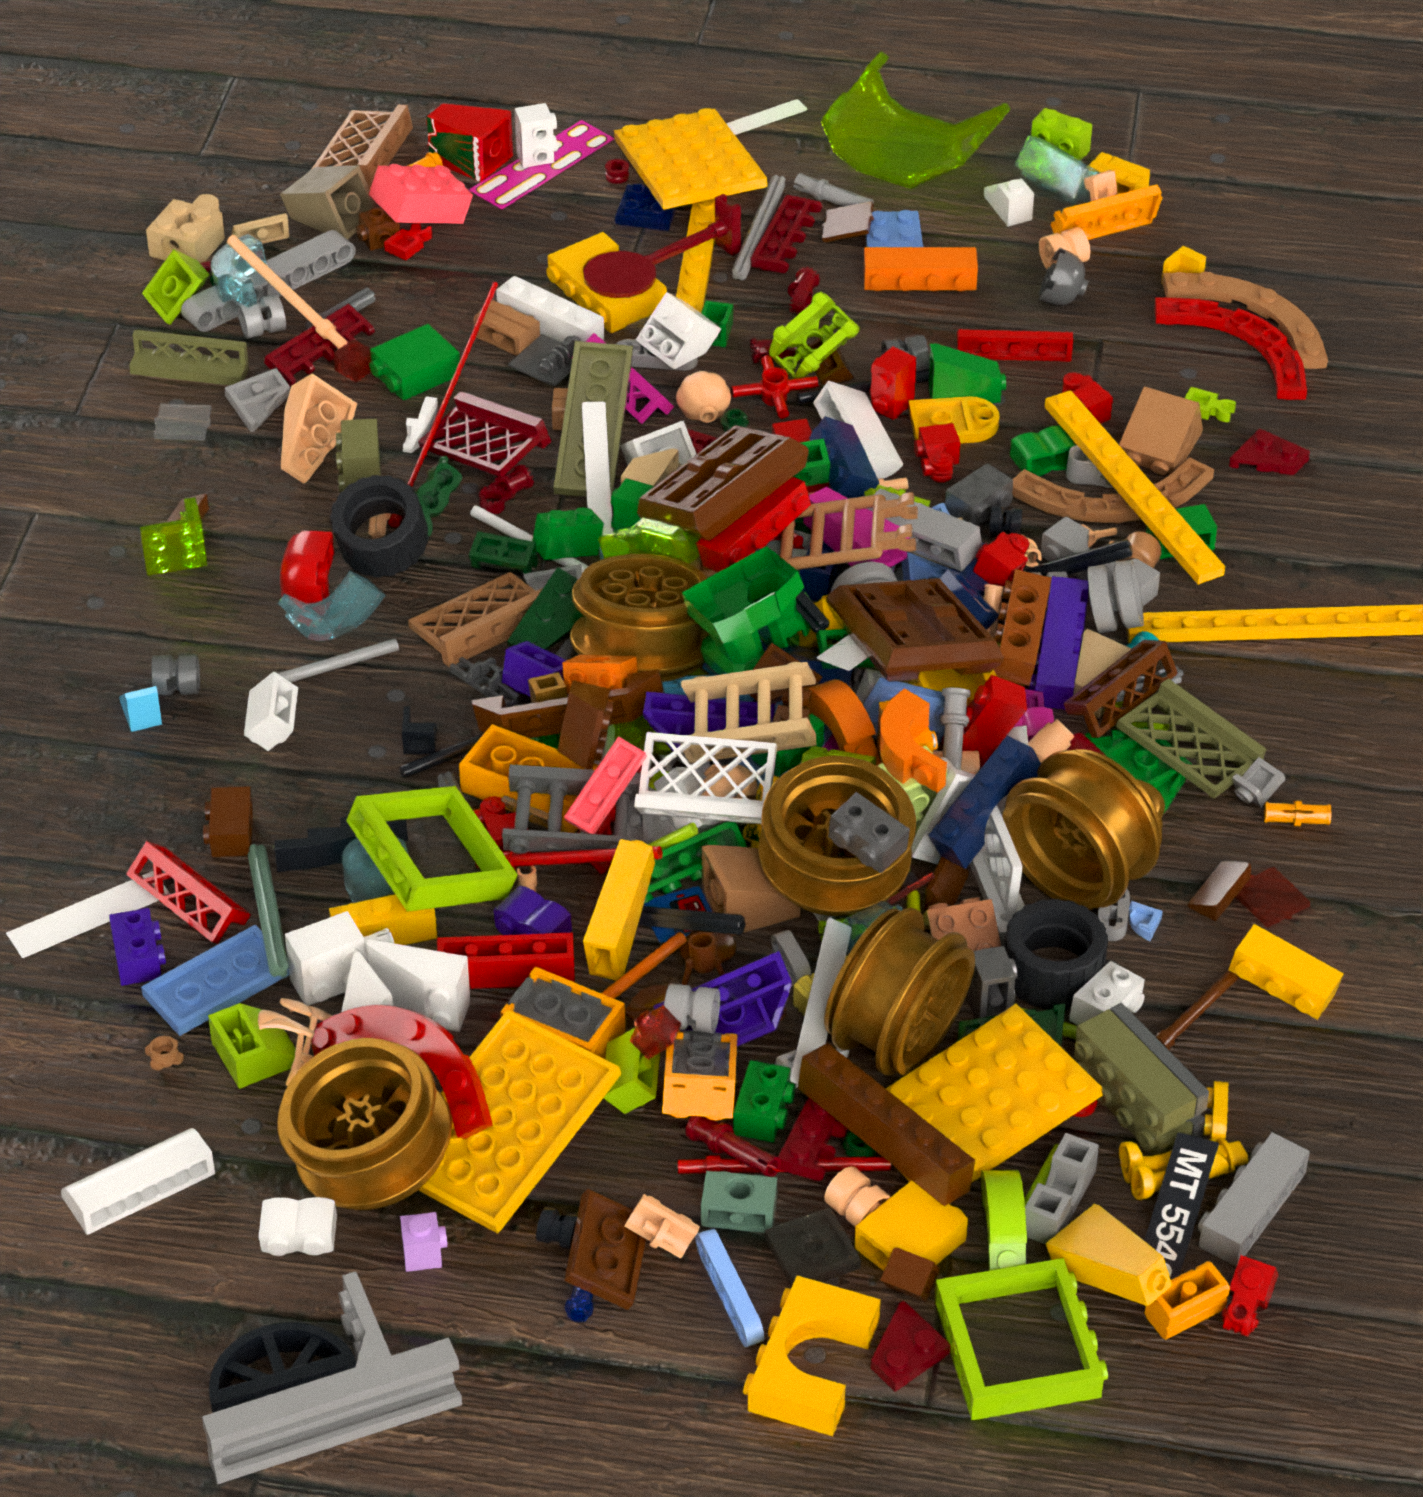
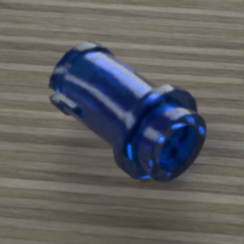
M573 1285L571 1297L566 1301L564 1307L568 1318L575 1322L586 1321L593 1314L592 1299L594 1294Z

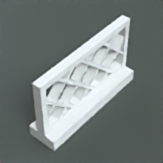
M646 733L644 752H646L647 757L642 763L639 793L636 794L634 807L640 814L762 824L763 803L773 784L777 752L776 743ZM654 741L668 742L674 751L658 763L652 755ZM673 743H680L682 745L676 748ZM691 745H700L706 754L693 765H690L681 753ZM705 746L715 747L709 751ZM724 747L732 748L739 757L723 769L714 758V755ZM738 749H747V750L741 754ZM756 750L768 751L767 763L755 771L746 758ZM679 756L688 769L672 780L663 767ZM711 759L720 772L704 783L695 770ZM652 760L656 766L650 770ZM743 761L753 774L737 786L727 773ZM660 770L670 783L660 791H648L649 778ZM764 772H766L765 781L760 777ZM693 773L702 786L693 794H683L677 785ZM725 776L735 789L725 797H716L709 788ZM758 779L764 787L762 801L747 799L742 790ZM675 788L678 793H670L669 791ZM707 791L710 796H704L701 794ZM739 793L743 799H737L733 797H735Z
M996 805L986 824L985 845L971 861L970 867L983 899H992L994 911L1002 914L1001 920L1008 923L1013 918V915L1025 906L1019 893L1023 866L1000 810Z

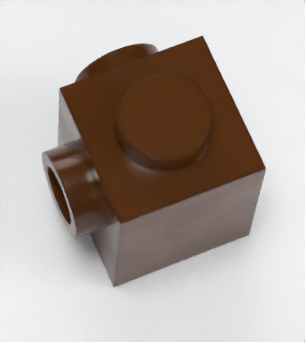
M381 207L358 213L359 225L356 226V232L361 242L364 241L370 251L384 247V241L400 230V223H396Z

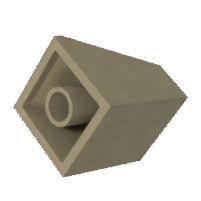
M359 165L314 167L280 194L291 219L323 233L336 230L347 240L357 233L356 226L359 225L358 213L378 208L375 201L368 195L370 189Z

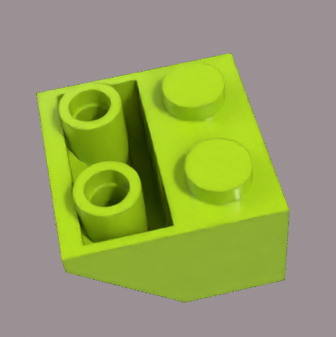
M242 1003L208 1015L212 1044L239 1089L291 1069L296 1051L284 1029H259L258 1015L261 1009Z

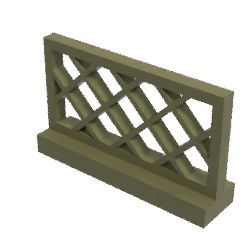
M1169 678L1160 684L1159 691L1120 718L1116 726L1212 798H1216L1234 784L1232 777L1236 773L1242 777L1258 757L1264 759L1266 752L1265 747ZM1156 707L1165 715L1152 714L1151 709ZM1147 722L1148 729L1136 728L1131 723ZM1153 723L1169 724L1170 731L1154 730ZM1175 725H1181L1189 732L1176 731ZM1155 739L1171 740L1172 747L1161 746L1155 742ZM1178 741L1194 742V749L1179 748ZM1200 742L1207 744L1214 750L1201 749ZM1180 757L1196 758L1197 765L1185 764L1180 760ZM1202 759L1218 760L1219 767L1204 766ZM1224 760L1232 762L1239 768L1225 767ZM1204 775L1220 776L1221 782L1214 785Z

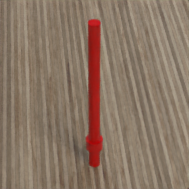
M652 846L654 860L662 859L663 851L661 846ZM617 848L514 853L506 850L502 851V853L515 870L517 866L612 862Z
M720 1155L706 1156V1159H678V1174L706 1173V1171L760 1173L737 1159H721ZM834 1157L832 1160L820 1158L817 1163L826 1172H839L850 1166L856 1167L859 1171L891 1170V1163L884 1157ZM769 1163L767 1164V1166H768L769 1168H771V1169H773V1170H775V1171H777V1172H785V1171L776 1169L775 1166H773V1165H771V1164H769Z

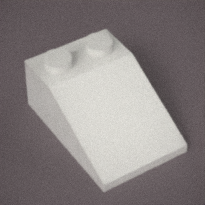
M368 939L366 944L368 964L392 994L393 1005L423 1014L439 1023L446 1030L460 1032L470 1005L467 956Z

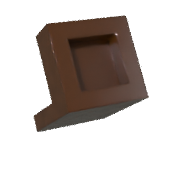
M895 1247L892 1250L880 1281L890 1289L926 1303L940 1268L933 1261Z

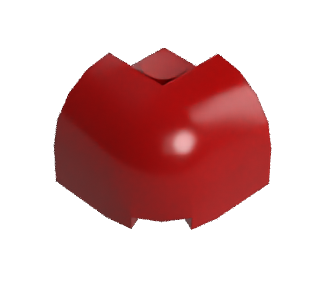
M302 531L294 535L287 543L280 568V586L283 604L287 610L295 615L322 619L325 617L330 601L328 574L334 558L332 532Z

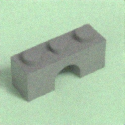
M1065 1133L1052 1157L1051 1169L1046 1184H1037L1025 1206L1027 1238L1045 1244L1068 1225L1096 1173L1098 1144Z

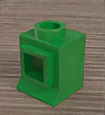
M705 301L701 314L721 328V333L717 335L712 346L726 347L733 326V304Z

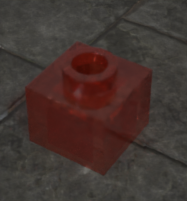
M353 339L334 352L335 371L354 382L359 381L371 372L369 366L371 362L370 348Z
M664 1005L652 1012L647 1010L635 1020L634 1026L636 1028L630 1038V1042L649 1060L673 1045L682 1023Z

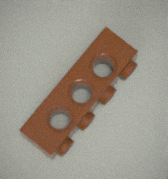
M1015 569L1012 581L1006 580L1002 598L1007 599V603H1001L998 620L1003 621V624H997L994 636L996 642L999 643V648L1004 657L1003 663L994 669L997 677L1030 686L1037 660L1051 577Z

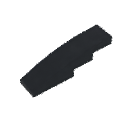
M340 817L341 827L308 829V838L275 840L277 872L313 869L368 856L369 854L347 823L348 817ZM406 819L386 821L400 844L408 841Z

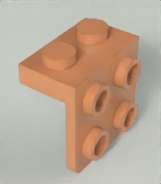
M979 897L969 898L960 901L959 905L948 906V903H938L928 906V910L922 915L924 930H930V935L937 939H941L951 932H958L966 938L967 948L972 951L1001 946L992 899L980 901Z

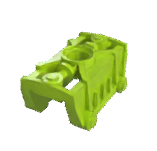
M819 292L813 296L812 303L785 327L781 325L774 330V338L769 355L792 379L803 378L809 373L815 372L820 367L821 362L841 345L844 346L848 339L854 338L861 328L836 306L835 302L826 293ZM830 310H833L835 315L832 318V324L829 326L823 325L818 329L820 319ZM839 329L835 334L833 333V330ZM818 337L822 340L823 344L818 349H812L806 343L808 338ZM788 347H798L795 350L796 355L794 357L787 356L784 359L778 357ZM801 359L803 361L795 374L794 371L797 367V362Z

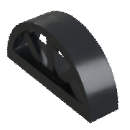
M281 1322L256 1328L231 1343L215 1363L209 1381L212 1413L355 1368L357 1361L350 1348L339 1337L328 1330L312 1324ZM301 1352L293 1366L285 1370L279 1353ZM315 1355L323 1358L321 1360L311 1362ZM268 1356L273 1374L268 1375L248 1367V1365ZM235 1376L246 1380V1382L229 1386Z

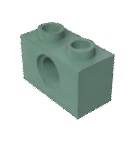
M706 1171L701 1201V1227L772 1234L777 1204L778 1178L764 1175L737 1174L727 1171Z

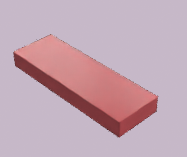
M618 736L565 814V821L587 834H595L646 759V752Z

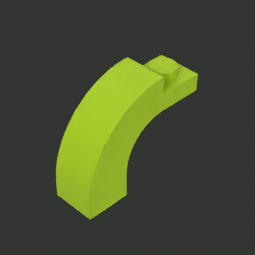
M981 1170V1197L987 1220L989 1271L1025 1265L1027 1231L1024 1192L1019 1170Z

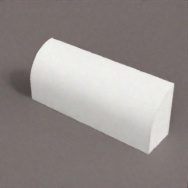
M828 381L813 402L821 419L826 416L853 425L877 478L884 479L893 475L903 466V462L865 392Z
M190 1128L62 1188L61 1196L88 1235L214 1175L212 1151L195 1129Z

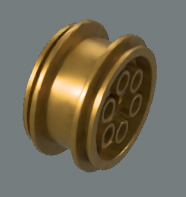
M654 554L618 555L593 563L584 570L572 589V601L578 611L585 616L579 618L571 629L570 640L574 650L578 655L636 656L637 673L659 669L662 682L679 679L693 673L704 662L700 648L703 639L709 633L688 615L682 592L706 580L707 577L702 571L687 562Z
M1085 749L1055 752L1048 756L1039 766L1037 771L1038 778L1022 780L1010 790L1005 801L1002 818L1022 863L1023 873L1041 891L1053 899L1073 901L1089 909L1111 906L1124 895L1129 880L1145 876L1156 865L1162 841V828L1158 813L1152 800L1140 783L1125 768L1112 759Z
M818 757L803 762L787 771L768 791L762 807V830L758 845L759 860L769 882L793 904L821 915H854L882 904L892 897L903 885L911 865V847L916 833V815L908 794L886 771L870 762L854 757ZM856 792L910 829L907 850L883 873H879L872 867L864 865L858 857L845 848L838 847L828 837L831 815ZM809 817L813 823L809 822L805 818Z
M893 908L881 914L865 930L854 945L841 967L830 992L825 1009L824 1026L826 1031L832 1035L835 1047L847 1051L855 1048L860 1043L876 1052V1067L880 1073L887 1076L897 1072L901 1075H907L921 1066L935 1051L948 1032L970 987L975 968V954L971 949L967 948L966 938L958 932H951L941 939H937L924 932L923 916L915 908H906L902 911Z
M361 1038L345 1041L323 1050L297 1071L288 1084L280 1104L277 1130L281 1145L289 1158L295 1163L300 1179L315 1197L332 1199L337 1207L370 1210L386 1207L407 1198L419 1190L433 1176L448 1148L452 1131V1119L444 1097L435 1087L434 1078L429 1067L417 1053L398 1043L375 1038Z

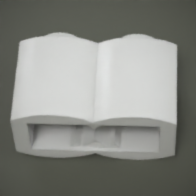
M320 1197L306 1198L299 1201L290 1198L264 1200L259 1228L261 1251L275 1256H282L296 1251L316 1256L333 1251L337 1221L335 1201Z

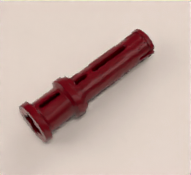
M691 1116L688 1120L685 1132L690 1140L702 1141L707 1144L708 1149L713 1153L725 1152L764 1176L774 1177L778 1173L769 1168L767 1164L769 1163L780 1169L781 1159L735 1135L729 1124L724 1122L717 1123L703 1116Z

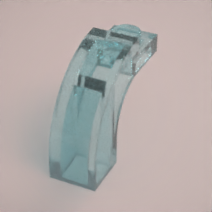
M249 234L238 238L267 265L262 242ZM226 244L217 251L211 261V271L216 293L223 302L234 299L247 308L257 304L252 278L249 276L257 271L233 248Z
M349 571L338 588L322 601L305 603L284 594L278 604L287 612L285 617L307 639L326 641L338 638L357 628L374 612L385 597V594L367 578Z

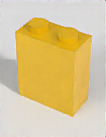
M911 1180L856 1225L855 1249L883 1271L895 1247L933 1261L937 1265L966 1241L968 1218L956 1206L950 1204L943 1206Z

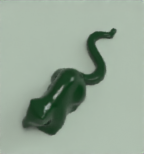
M447 456L441 457L438 463L427 470L425 483L414 490V493L419 498L428 525V536L431 535L433 530L431 518L440 515L449 502L450 493L457 489L462 480V475L459 471L448 464Z

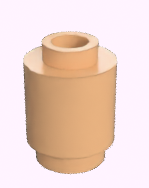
M1056 719L1052 724L1048 722L1028 742V745L1033 748L1040 763H1042L1051 754L1067 750L1071 746L1070 741L1075 736Z

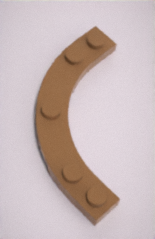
M1211 272L1163 273L1162 284L1166 298L1206 299L1230 304L1233 300L1242 302L1247 305L1248 310L1257 313L1265 319L1271 317L1279 324L1278 329L1287 337L1291 348L1298 351L1304 369L1327 367L1328 357L1323 341L1314 324L1297 306L1278 295L1274 290L1245 280L1216 275Z
M1189 457L1173 473L1154 484V486L1176 508L1192 498L1213 479L1214 469ZM1025 469L1013 479V497L1047 514L1099 523L1120 524L1141 520L1119 493L1103 494L1102 498L1084 497L1085 492L1056 485Z

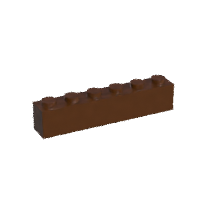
M826 1043L802 1056L798 1083L799 1090L943 1206L970 1192L975 1166L974 1158L830 1044Z

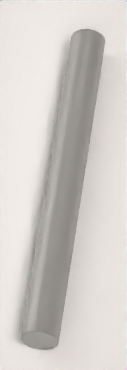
M391 639L278 674L289 682H294L398 651L399 645L396 639Z

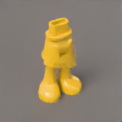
M1218 1139L1219 1146L1209 1179L1234 1172L1235 1166L1248 1164L1247 1152L1240 1141L1228 1143L1225 1139ZM1127 1141L1120 1144L1119 1159L1123 1177L1126 1183H1131V1191L1135 1199H1147L1153 1193L1160 1190L1165 1175L1164 1170L1167 1168L1172 1150L1158 1155L1142 1156L1141 1150L1136 1143Z

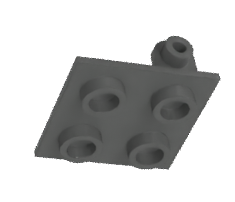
M541 334L509 362L508 366L555 387L571 372V357L573 356L575 341H580L577 336H568L561 343Z

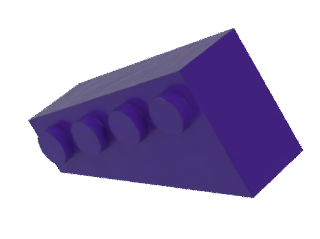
M1052 576L1047 611H1045L1042 627L1044 632L1041 633L1038 649L1041 650V653L1037 654L1034 671L1038 673L1032 675L1029 690L1043 692L1044 707L1065 710L1063 703L1074 695L1075 678L1086 622L1088 580Z

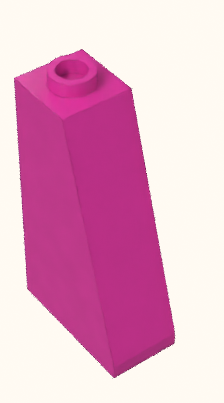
M828 487L809 495L811 504L848 499ZM867 508L855 510L852 550L867 548L871 545L873 512ZM843 512L825 514L823 541L835 552L840 551ZM813 516L804 517L803 523L812 530ZM885 519L884 532L896 531L900 527ZM898 548L883 550L882 556L878 559L850 562L848 564L852 567L859 563L872 561L892 567L905 560L907 552Z

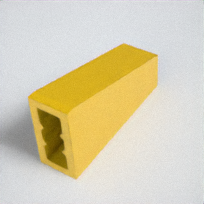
M620 839L583 940L590 975L617 981L625 973L655 865L653 847L640 840L628 841Z
M1093 1204L1045 1243L1050 1259L1064 1258L1068 1272H1074L1077 1281L1142 1305L1149 1306L1172 1286L1163 1255L1100 1205Z

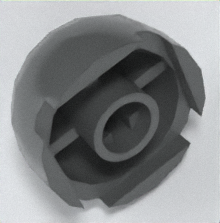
M1059 247L1052 257L1057 262L1047 268L1038 294L1040 295L1038 300L1055 306L1067 305L1077 295L1083 296L1089 280L1084 279L1086 270L1083 261L1074 253Z

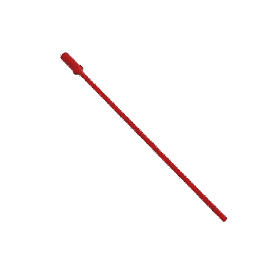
M493 282L408 481L407 485L411 487L415 483L498 286L497 282ZM391 514L388 523L391 527L397 528L400 526L403 517Z

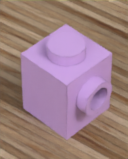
M436 1212L400 1216L406 1272L441 1268V1248H447V1236L445 1226L438 1227Z

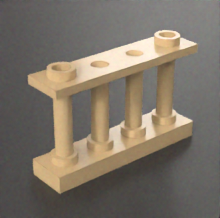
M791 662L782 666L709 677L697 676L693 679L682 680L681 687L690 703L695 702V733L687 736L776 743L777 751L816 746V733L809 719L802 718V686L816 684V678L807 662ZM789 688V719L787 721L771 723V691ZM758 693V723L753 726L739 728V695ZM726 698V728L724 730L708 732V700ZM691 745L683 751L690 764L695 763L706 754L700 745ZM705 746V747L710 751V750L713 749L715 746ZM727 747L722 748L714 755L716 760L739 757L732 748ZM738 749V750H739L740 753L742 754V753L745 752L747 749ZM756 750L751 755L767 753L768 751Z

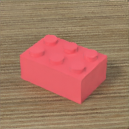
M398 164L378 166L368 194L396 223L463 224L473 194L465 187L464 183L457 180L447 167L441 165L424 167L417 164L412 167Z

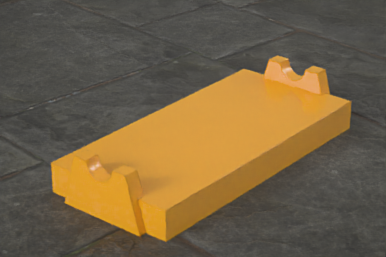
M1156 184L1063 209L1062 213L1060 210L1054 212L1055 221L1051 222L1052 231L1054 234H1061L1062 231L1080 227L1085 232L1088 240L1151 224L1153 218H1156L1161 204L1162 192Z

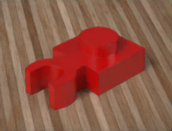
M413 223L409 231L400 229L384 241L385 251L405 261L424 248L423 242L432 238V227L428 226L426 229L421 230V223Z

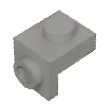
M1258 757L1242 777L1237 773L1232 777L1236 789L1234 792L1245 803L1250 804L1252 801L1261 808L1285 781V776L1282 772Z

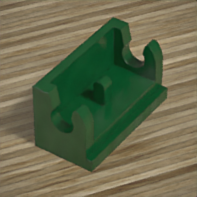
M477 531L469 552L472 567L480 569V562L520 569L523 570V574L532 573L531 568H537L539 563L536 542Z

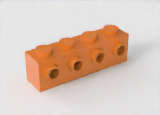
M864 247V290L966 291L977 289L978 264L976 247Z

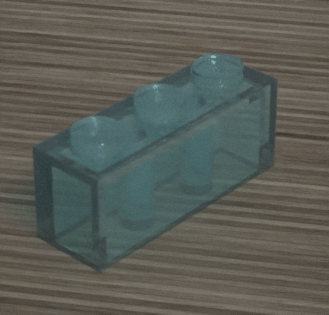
M1028 135L1014 164L1023 170L1022 175L1034 181L1040 179L1043 181L1042 186L1053 192L1057 190L1062 192L1061 197L1074 204L1077 201L1089 202L1090 192L1085 189L1084 179L1101 173L1046 140Z

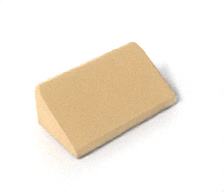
M284 213L233 225L231 235H235L247 247L290 238L288 216Z

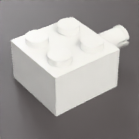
M346 911L286 933L285 941L290 981L303 1003L309 1006L344 993L353 954L359 951L365 960L368 961L366 945L368 939L394 943L389 929L385 928L382 931L363 937L349 912Z

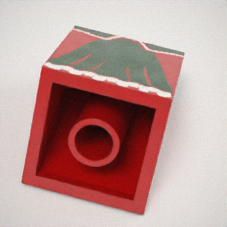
M443 103L427 116L429 152H436L441 157L443 166L452 171L482 182L513 157L511 111Z

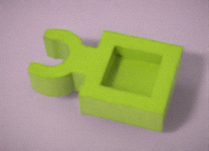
M1190 387L1185 396V399L1199 402L1202 419L1208 420L1212 415L1219 421L1230 422L1231 413L1235 412V401L1229 399L1218 400V394Z

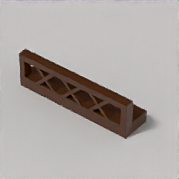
M1142 640L1064 702L1063 705L1067 714L1083 715L1091 737L1099 738L1113 727L1120 718L1160 688L1161 683L1168 678L1171 680L1178 674L1166 641ZM1161 659L1165 672L1157 676L1155 675L1157 662ZM1140 675L1145 676L1142 690L1140 692L1135 691L1137 678ZM1120 691L1125 692L1122 706L1120 708L1115 707L1117 694ZM1102 707L1105 709L1102 722L1098 724L1094 712Z

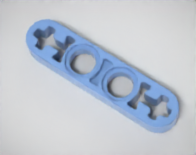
M714 1228L697 1233L695 1242L699 1256L743 1346L748 1347L764 1342V1331L760 1318L718 1233Z

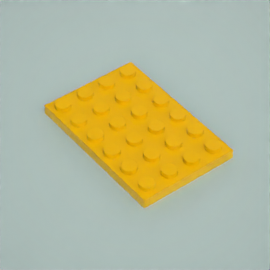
M705 108L697 113L677 114L673 118L664 120L653 119L646 124L626 125L622 129L614 130L616 143L663 210L715 199V197L721 194L728 196L768 187L766 175L716 109Z
M1014 1004L886 1088L975 1159L972 1182L981 1177V1170H992L1103 1096L1102 1086L1017 1004ZM898 1169V1171L910 1182L911 1179Z
M509 1010L504 1013L469 1057L480 1078L493 1126L463 1139L457 1138L452 1120L451 1138L443 1160L433 1176L418 1190L499 1234L622 1075L619 1066ZM442 1091L441 1094L448 1105L445 1093Z

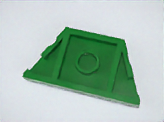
M1112 730L1111 736L1092 738L1090 733L1084 734L1108 758L1125 768L1135 779L1154 786L1164 799V813L1166 812L1187 778L1121 730ZM1155 739V742L1161 746L1172 747L1167 740ZM1180 757V760L1185 764L1192 765L1185 757Z

